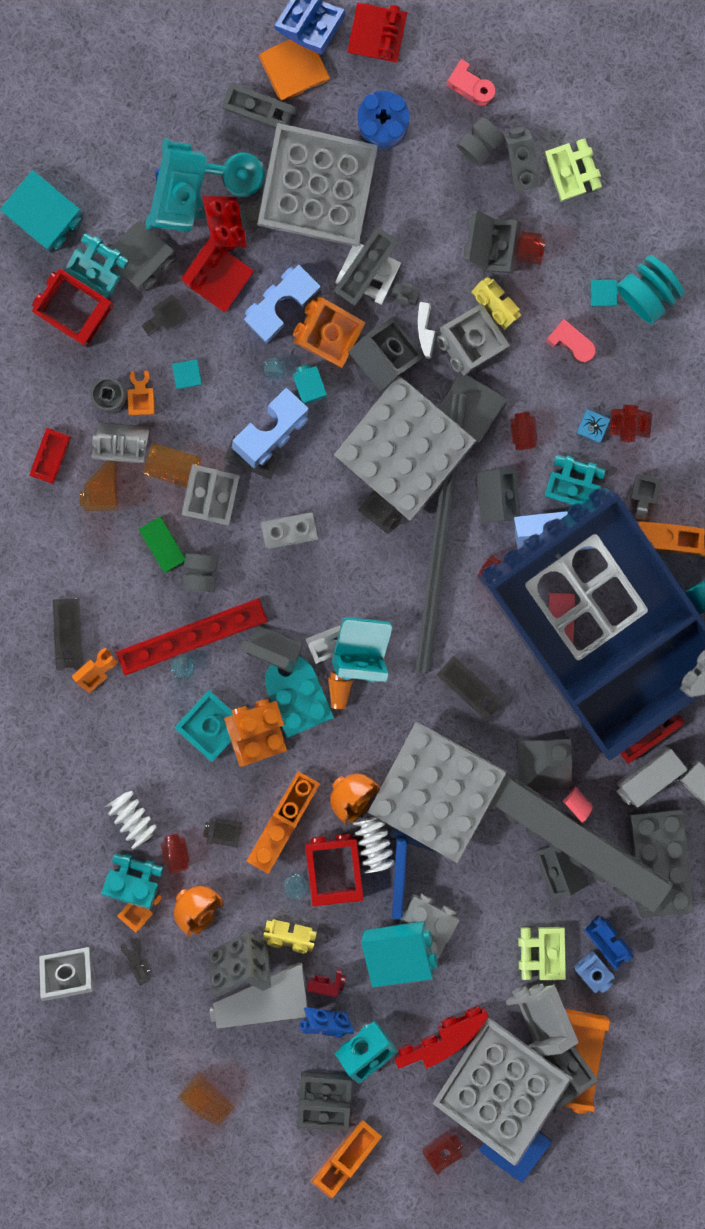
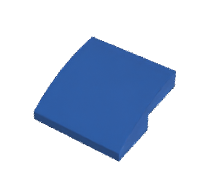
M290 0L274 27L278 32L295 43L316 53L323 54L346 17L345 9L324 3L322 0Z
M539 1131L516 1166L485 1143L478 1151L523 1183L553 1141Z

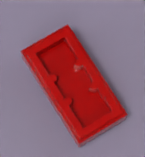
M46 427L29 476L54 485L72 437Z

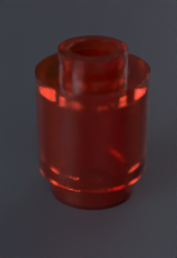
M530 412L514 414L515 418L510 419L512 444H515V449L526 450L536 448L538 437L535 417H530Z
M179 833L165 836V841L161 842L160 846L165 867H168L169 873L188 869L190 857L185 837H179Z

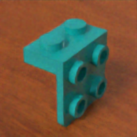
M345 617L342 620L331 660L337 677L346 680L363 679L368 682H387L389 672L385 665L384 657L392 632L390 622Z

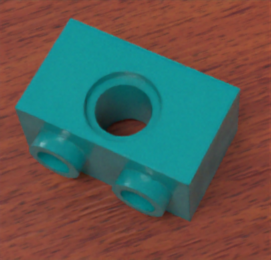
M373 1021L371 1024L364 1026L354 1038L343 1043L334 1054L347 1074L360 1084L399 1053L385 1030ZM368 1047L367 1052L363 1054V1051Z

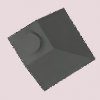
M570 738L517 740L519 780L535 791L571 788L572 752Z

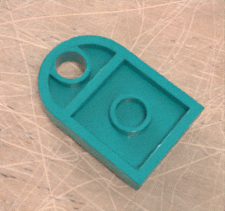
M298 656L293 673L290 676L281 675L278 667L270 665L265 676V685L271 701H277L284 723L282 727L287 738L334 718L317 675L307 660Z

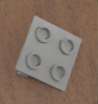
M99 423L97 434L93 436L92 445L94 446L92 459L144 463L150 427Z

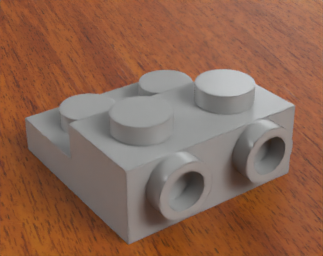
M482 303L443 325L436 332L438 336L436 342L439 348L443 351L447 350L451 356V366L456 372L461 371L463 376L480 367L510 346Z
M421 893L420 896L413 894L398 925L424 922L426 931L430 930L432 935L431 952L436 954L438 960L460 921L459 917L455 916L457 911L446 905H443L442 908L434 905V899Z

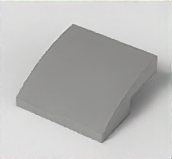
M192 464L181 515L229 525L240 475Z

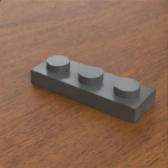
M376 226L333 292L355 306L398 243V240Z

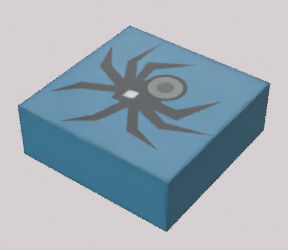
M586 409L576 434L601 443L610 419Z

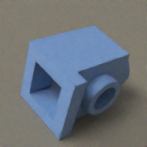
M593 950L573 966L594 993L599 990L603 993L613 985L611 980L615 976ZM595 971L601 972V977L597 980L592 978V974Z

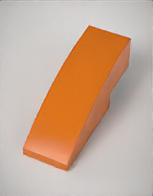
M361 1120L309 1182L328 1198H334L346 1180L352 1177L382 1136Z

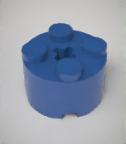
M377 91L364 98L358 110V130L367 143L378 145L377 148L387 149L398 144L407 134L409 110L401 96L390 91ZM381 116H386V124H381Z

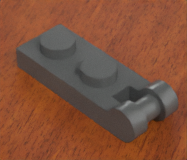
M230 83L222 104L223 110L276 129L277 123L291 126L292 117H295L298 111L292 105ZM276 110L283 113L281 120L274 118Z

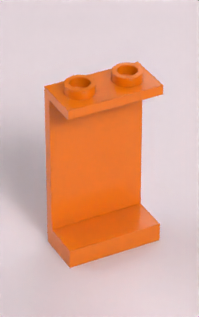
M565 1009L579 1042L574 1047L597 1077L605 1031H609L610 1020L608 1016ZM596 1084L564 1107L572 1108L573 1112L579 1114H587V1111L594 1112L593 1098Z

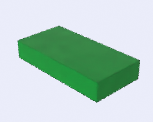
M161 516L138 529L164 573L185 561L184 554Z

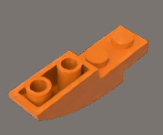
M637 521L657 552L705 558V529Z
M299 771L296 773L246 860L247 863L269 874L320 783Z

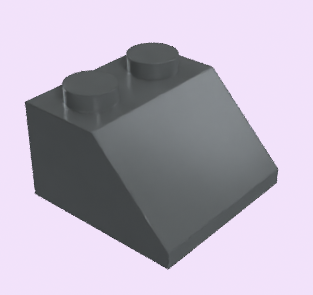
M393 317L366 334L348 351L380 392L390 386L398 376L404 375L425 357Z

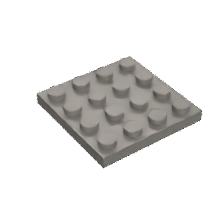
M277 123L257 226L358 247L378 145Z
M398 376L348 436L334 456L407 519L413 521L477 443V440L404 378Z
M416 722L368 813L458 863L507 772Z
M487 1018L433 1104L516 1166L573 1078L495 1021Z

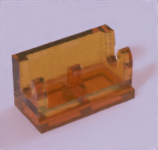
M152 443L144 466V474L148 477L187 488L192 464L201 466L202 458Z

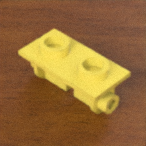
M486 277L471 291L478 303L483 304L492 315L493 320L504 330L521 316L520 308L516 306L509 296L503 301L500 300L499 297L505 292L494 278L491 280L489 277Z
M272 919V921L267 920L265 931L270 932H264L263 940L267 941V945L281 948L282 945L289 946L298 953L313 951L314 943L310 941L315 942L317 932L312 931V928L295 924L293 933H289L290 923Z

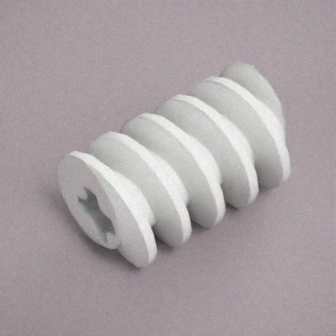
M129 791L105 807L112 806L108 813L109 816L118 815L114 821L115 824L124 823L120 832H130L126 841L135 839V843L131 847L133 850L151 838L157 826H147L151 820L150 816L141 818L145 809H135L139 800L130 801L129 799L132 797L133 791Z
M370 817L353 822V825L361 826V829L355 832V834L364 837V839L358 842V845L366 846V849L360 852V855L368 856V859L362 862V865L370 866L371 869L365 873L385 870L395 864L393 859H386L393 853L390 849H384L390 845V840L382 839L388 834V831L380 829L386 823L377 819L378 817Z

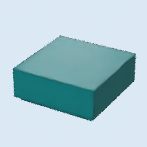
M591 280L590 307H616L617 280Z
M197 359L172 364L177 390L202 385Z

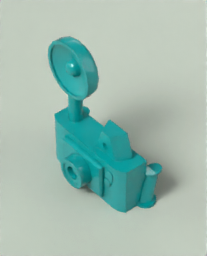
M165 138L162 142L163 155L152 207L145 222L146 229L163 228L190 232L194 220L207 218L203 198L200 195L204 173L220 175L224 187L230 193L239 197H246L254 194L263 183L265 170L262 162L256 156L243 152L232 155L225 162L224 166L206 163L207 157L201 152L192 151V146L189 143L170 142L169 139Z

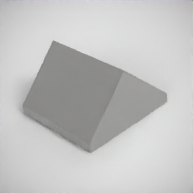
M89 947L39 956L41 1001L93 992L97 986Z

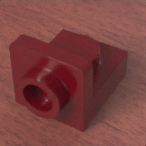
M337 967L334 982L330 981V977L316 974L315 978L309 977L307 991L337 997L338 990L343 991L346 976L342 975V968Z

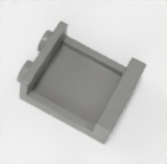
M312 512L261 522L265 546L268 549L318 540L314 514Z
M538 984L530 989H527L526 986L520 987L512 992V997L505 1000L507 1005L519 1004L534 1040L528 1046L541 1056L562 1054L579 1043L555 985L544 987L543 984Z

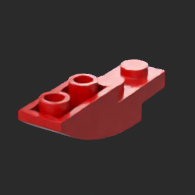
M475 1006L466 1010V1015L459 1018L455 1016L447 1017L438 1026L439 1037H436L435 1034L423 1038L421 1040L422 1043L412 1047V1044H407L398 1049L399 1053L394 1056L398 1069L423 1060L427 1069L452 1056L467 1044L488 1018L486 1008L480 1009L479 1006Z

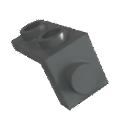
M513 128L503 135L505 137L504 144L509 153L514 190L519 192L538 188L540 184L533 137L528 128Z

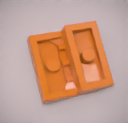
M290 39L260 53L258 56L281 102L299 96L305 90L326 83L330 79L319 54Z

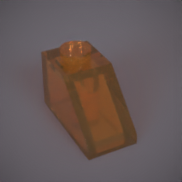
M107 460L84 484V491H80V506L84 507V511H118L117 461Z
M198 1072L182 1088L178 1096L196 1115L217 1126L235 1108L226 1097Z

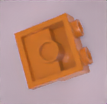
M316 297L315 301L310 300L305 308L307 317L304 323L300 322L295 327L293 336L296 338L293 343L342 368L349 356L348 351L353 348L366 322L328 300Z
M268 698L254 702L255 708L248 710L247 706L233 709V715L224 718L239 767L287 751L280 729L281 726H284L277 701L269 703Z

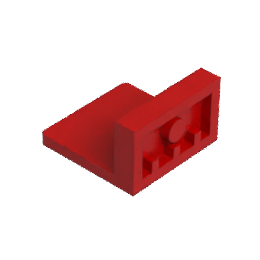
M210 237L181 280L184 285L223 312H227L254 271L223 248L213 247Z

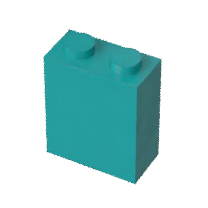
M33 170L0 208V211L50 253L54 249L57 251L63 246L66 241L65 235L70 229L74 231L81 224V216L83 215L77 206Z
M424 922L364 930L361 944L372 987L433 979L434 970L438 968L436 954L431 952L432 935L430 930L426 931Z

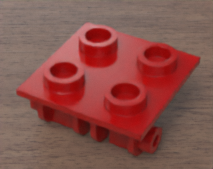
M357 2L347 53L397 63L408 12L400 11V7L396 5H390V8Z
M202 196L213 247H224V250L227 252L234 250V248H246L245 231L241 222L237 198Z

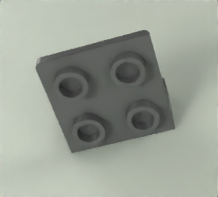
M246 932L209 952L211 994L218 997L246 982L262 991L271 988L268 945L266 941Z

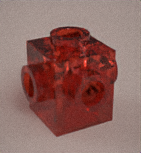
M623 405V409H612L610 435L620 436V441L635 442V438H650L653 412L639 410L637 405Z

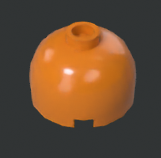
M360 773L350 774L345 778L340 776L332 785L334 788L330 796L332 810L345 825L347 820L353 823L371 807V805L367 804L373 796H377L380 786L367 775Z
M195 886L189 890L185 888L176 896L177 902L174 906L173 916L179 928L188 937H192V932L198 935L213 922L217 916H212L217 907L222 910L224 900L214 890L206 886Z

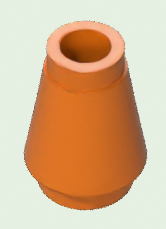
M331 671V676L328 677L331 708L346 709L353 679L346 680L337 677L336 672Z

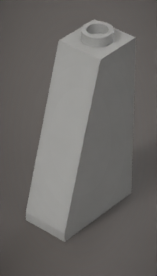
M297 962L270 974L271 988L265 991L247 984L215 998L214 1006H210L211 1022L216 1021V1028L218 1029L307 1017L304 1008L309 1007L303 962Z

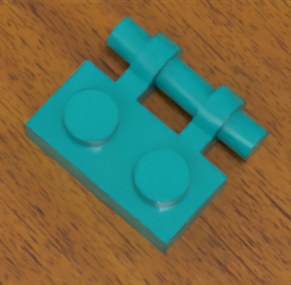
M85 233L81 242L88 246L86 251L84 252L79 248L75 249L65 272L106 299L110 298L122 276L113 269L115 265L125 269L129 260L123 257L122 253L117 249L112 250L104 245L103 240L96 236L93 238ZM97 252L107 258L105 264L94 258Z
M556 455L553 465L563 467L562 473L551 472L544 497L570 505L582 504L589 499L588 495L592 491L601 487L592 484L593 477L603 479L605 469L596 467L597 464L591 462L585 464L575 461L574 457L568 455L566 458ZM571 470L585 474L584 480L569 477Z
M115 853L112 863L121 865L119 872L109 869L101 892L102 896L151 910L159 885L150 882L152 875L161 877L164 867L155 865L153 861L147 860L144 862L133 859V856L129 854L123 856ZM130 869L142 871L141 879L128 875Z

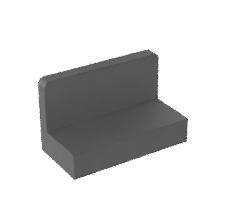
M498 469L478 472L476 474L481 523L514 521V517L521 516L516 469Z
M257 626L250 642L244 640L240 650L245 654L291 673L303 645L266 628Z
M549 846L535 851L552 899L571 896L588 886L583 868L573 864L569 860L570 856L563 851L557 853Z

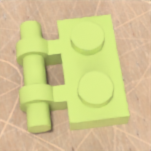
M585 138L576 142L579 151L572 152L570 143L544 153L561 202L585 194L586 190L583 183L590 182L593 191L602 188L599 179L601 178L600 171L595 168L592 159L594 154L592 148L588 147ZM579 160L583 161L586 173L581 175L576 161Z
M522 927L521 937L518 938V946L521 947V960L519 961L521 979L531 980L532 970H539L540 980H566L565 928L538 927V938H532L531 928ZM531 947H539V960H531Z

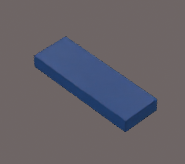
M397 837L392 919H401L403 916L407 854L406 837Z

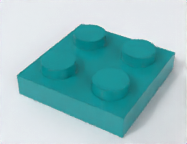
M208 690L174 728L213 762L231 742L224 718L233 715V713L224 702Z

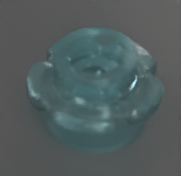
M269 358L267 362L261 365V368H264L265 377L278 379L284 377V371L287 369V366L279 358Z
M185 654L178 655L173 660L171 666L174 676L177 679L192 676L195 670L194 660L188 656L186 657Z
M300 874L287 877L284 882L285 894L290 898L294 897V899L303 898L305 892L309 890L308 881H305L304 876ZM295 884H297V885L299 886L298 889H295V888H294V885H295Z

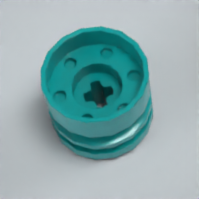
M648 255L643 260L644 265L639 264L636 267L641 279L629 273L616 285V288L630 308L645 322L653 325L665 313L661 301L672 307L676 303L675 298L680 300L686 293L672 270L656 257Z

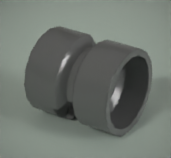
M480 117L472 126V134L466 133L456 144L460 152L479 167L490 157L489 150L498 148L505 140L504 135L499 129L483 117Z
M103 377L97 380L91 389L93 404L103 412L108 414L117 413L126 406L128 401L127 391L116 379Z
M185 553L184 568L188 570V573L183 575L182 589L215 592L216 578L212 576V573L217 570L218 557Z

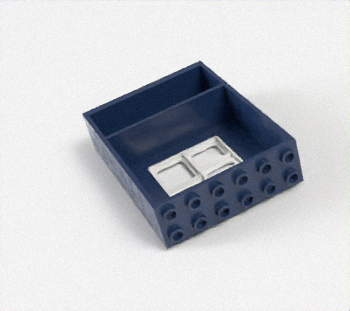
M600 487L592 491L588 495L589 499L582 504L577 503L567 510L568 514L560 520L556 518L546 525L545 531L539 535L536 533L528 537L524 541V546L518 550L512 549L503 556L504 560L496 566L492 564L482 571V576L478 579L597 749L611 761L700 697H690L680 688L683 685V678L688 672L694 670L698 664L697 660L700 654L705 650V622L620 496L606 487L603 489ZM591 546L601 552L608 563V567L587 583H583L572 567V559L580 548ZM552 571L562 573L580 597V603L559 618H555L537 591L539 579L544 574ZM613 577H617L637 605L636 612L616 626L610 624L592 597L594 590ZM589 612L602 629L603 634L586 648L579 651L572 644L564 629L583 613Z

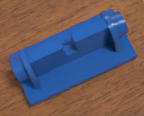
M597 915L584 929L615 970L624 961L628 962L634 957L632 954L633 950L629 948L622 938H615L618 933L607 918L604 919L603 916L599 917Z
M304 1008L307 1017L299 1025L300 1030L304 1034L319 1035L322 1032L323 1035L335 1036L336 1038H341L346 1034H354L347 1013Z

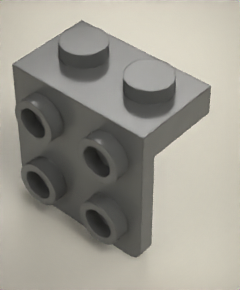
M473 210L468 221V240L464 246L465 261L486 272L514 274L522 223L518 220L493 219L481 211Z
M136 222L111 248L112 250L117 249L122 253L123 257L129 260L125 269L118 265H115V268L140 292L151 288L157 281L156 277L162 270H168L175 262L174 258L176 257L174 250L167 244H164L151 230L146 229L142 222Z

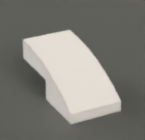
M420 302L418 310L419 339L425 357L431 359L436 337L435 331L427 330L431 305Z

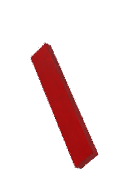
M260 598L116 651V655L125 676L268 622Z

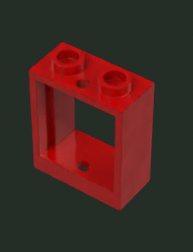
M59 268L57 273L52 272L46 281L48 287L43 294L39 293L32 303L34 308L31 312L87 348L114 307V304ZM65 281L98 302L79 334L44 313Z
M351 833L337 834L336 839L326 840L325 836L310 838V842L305 844L312 907L364 901L357 837H351ZM351 847L356 888L318 892L313 851Z

